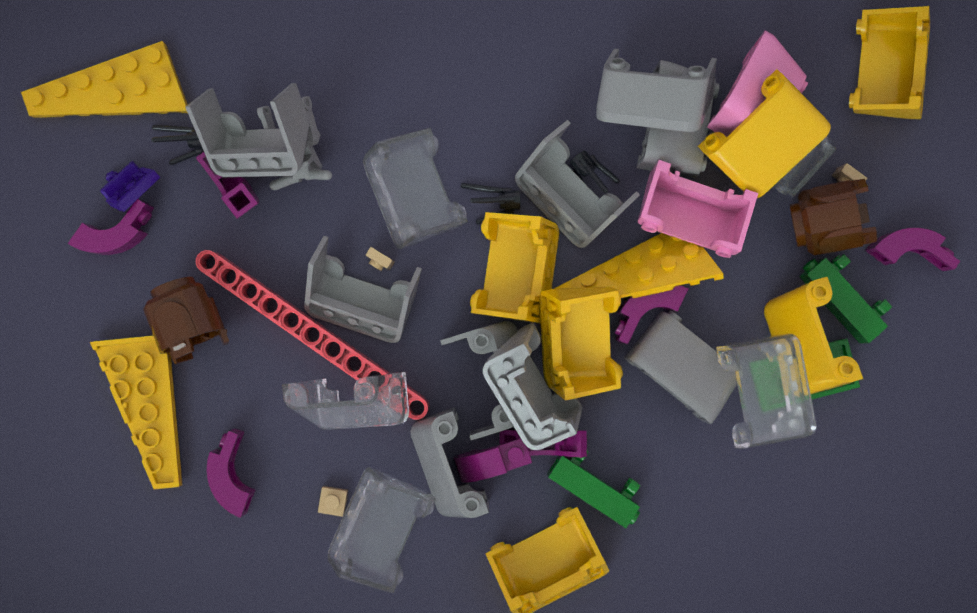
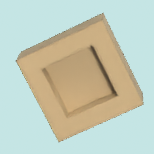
M848 163L838 167L832 174L837 179V182L859 179L867 180V177Z
M372 247L366 253V256L371 259L369 264L380 271L384 267L390 270L395 263L392 259Z
M323 486L318 513L343 517L348 490Z

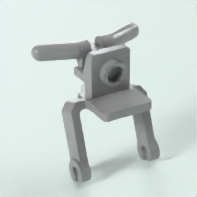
M309 96L301 98L309 119L303 165L296 174L283 176L271 181L269 186L272 190H278L291 184L302 182L304 178L307 181L330 180L332 178L331 171L321 170L322 164L313 148V145L318 144L321 134L316 126L312 112V101ZM267 105L257 108V113L264 129H276L270 107Z

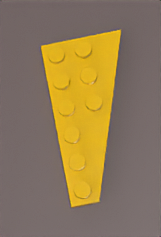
M163 41L21 92L28 114L33 118L64 117L68 115L90 116L102 114L107 116L140 115L143 113L168 114V112L188 113L186 110L187 101L169 51Z
M660 233L554 289L613 287L618 290L621 298L628 296L637 298L670 291L675 286L690 283V286L698 285L700 281L714 278V281L724 279V276L704 247Z
M154 336L90 342L92 349L96 351L99 357V365L102 372H105L111 385L109 388L125 424H128L132 433V441L134 445H137L142 456V464L153 489L182 486L170 354H160Z

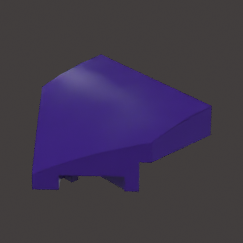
M132 161L119 173L116 171L107 173L105 178L108 183L100 192L111 207L125 212L160 176L155 170L144 167L139 168Z

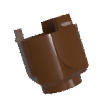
M847 180L802 190L798 195V203L789 204L797 247L807 246L808 252L815 256L859 248L865 244L877 242L876 227L862 228V224L870 222L867 204H858L856 194L869 191L866 180Z
M194 277L175 279L161 284L150 291L152 299L146 302L143 310L160 354L169 353L174 364L194 359L192 352H194L193 346L220 336L223 346L229 343L227 329L224 328L213 297L209 298L203 284L195 282Z

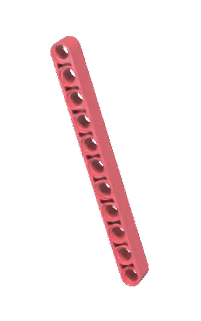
M210 250L201 251L197 255L196 266L201 272L409 418L419 420L428 413L429 402L423 395L223 255ZM213 256L215 265L208 269L206 261L209 257ZM233 270L236 274V279L233 283L229 284L227 274ZM254 284L257 293L253 298H250L247 295V289L250 285ZM271 299H275L278 304L276 311L273 313L267 308V304ZM293 313L299 319L295 327H291L288 324V317ZM312 328H316L319 331V338L315 342L311 341L308 337L309 330ZM333 342L338 343L340 346V353L337 356H332L329 353V346ZM354 356L361 360V367L358 371L352 370L349 366V361ZM373 371H377L382 375L381 384L374 385L371 383L370 375ZM393 386L402 388L403 397L396 400L392 398L390 390ZM415 400L421 401L424 405L423 413H414L411 410V403Z

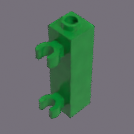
M845 254L836 256L831 262L827 258L818 260L814 258L803 266L804 272L799 275L800 279L807 284L811 281L828 277L832 288V298L825 306L858 343H870L888 327L880 318L892 308L886 299L883 301L878 300L870 307L839 273L840 270L851 262Z
M558 456L547 472L548 478L624 528H627L629 523L631 525L635 523L640 514L638 511L640 506L631 498L640 487L638 482L629 477L620 492L581 467L580 463L585 457H570L569 459L566 456Z

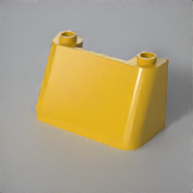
M929 6L863 10L862 19H857L856 34L861 35L862 40L858 88L855 89V93H850L849 108H853L854 113L921 119L930 36Z
M777 69L764 80L761 87V92L766 99L727 137L721 132L712 133L698 145L701 151L743 192L746 189L758 193L757 198L768 192L829 134L831 129L828 120Z
M485 212L481 231L485 238L491 242L484 290L478 289L471 296V313L541 323L539 295L542 290L552 289L559 241L558 225L540 216Z
M828 277L811 281L773 298L764 307V315L788 387L797 396H807L863 379L859 365L853 358L848 356L833 358L816 308L827 304L832 298V288Z
M613 287L542 290L539 295L544 379L548 387L565 401L620 389L623 371L621 366L611 358L609 313H615L621 304L618 290Z
M568 507L560 511L556 524L513 546L499 542L490 548L491 551L485 553L512 613H532L601 578L609 572L606 562L578 507L574 509Z

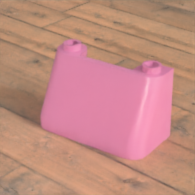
M766 30L746 54L742 62L743 67L732 88L722 101L718 113L709 122L707 128L712 131L721 132L726 137L734 131L766 99L761 92V87L764 80L776 69L801 93L807 87L808 82L805 81L807 75L778 39Z
M658 160L651 170L638 218V223L642 225L641 228L647 232L655 233L658 231L714 250L718 256L730 258L731 255L740 253L758 193L747 189L744 190L743 195L734 194L732 189L724 192L679 177V171L670 172V163Z

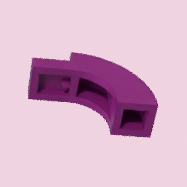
M204 152L196 157L222 194L221 199L237 219L259 204L255 192L245 177H221L211 169Z
M137 199L116 226L106 230H99L92 225L82 223L67 244L85 252L101 255H113L128 251L147 236L148 233L140 229V227L150 220L154 207L145 201Z
M906 228L887 233L877 238V242L871 243L865 249L867 253L883 265L896 263L906 252H914L921 255L941 271L955 270L961 262L954 257L953 251L940 246L946 239L944 236L924 228Z
M679 285L670 291L637 298L630 296L617 312L626 318L624 321H619L614 332L617 334L615 340L628 344L640 318L650 309L663 308L678 312L689 288Z
M235 428L229 430L228 433H224L219 444L222 450L215 449L210 451L207 460V479L211 492L218 503L231 514L241 518L247 514L256 489L246 486L236 474L235 457L244 431Z
M515 428L500 431V444L520 438ZM578 430L577 434L541 450L528 448L530 456L587 457V430Z
M521 438L482 450L474 449L453 456L460 480L463 483L502 475L509 470L532 463L528 447Z

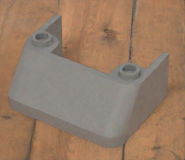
M614 49L604 64L596 106V117L600 121L684 132L697 131L702 126L713 98L717 58H711L707 69L695 65L685 70L681 76L630 71V64L625 62L623 58H619V49Z
M291 83L270 101L279 126L278 129L246 130L243 120L237 114L222 112L213 88H209L186 106L209 165L217 175L221 177L292 176L300 170L303 165L309 119L296 83Z
M567 120L542 140L516 173L515 181L525 195L552 222L558 225L559 230L575 246L584 248L640 194L636 191L625 203L611 193H606L599 199L565 163L570 156V151L567 144L560 137L571 124Z
M323 236L308 263L304 304L306 312L317 319L386 342H398L403 334L416 296L422 268H416L411 282L396 281L393 283L391 290L344 275L345 267L338 258L327 255L329 237Z
M503 321L440 341L441 345H446L467 338L473 352L477 354L493 352L494 354L518 329L512 322ZM498 404L492 411L493 424L470 431L471 440L514 427L501 404Z

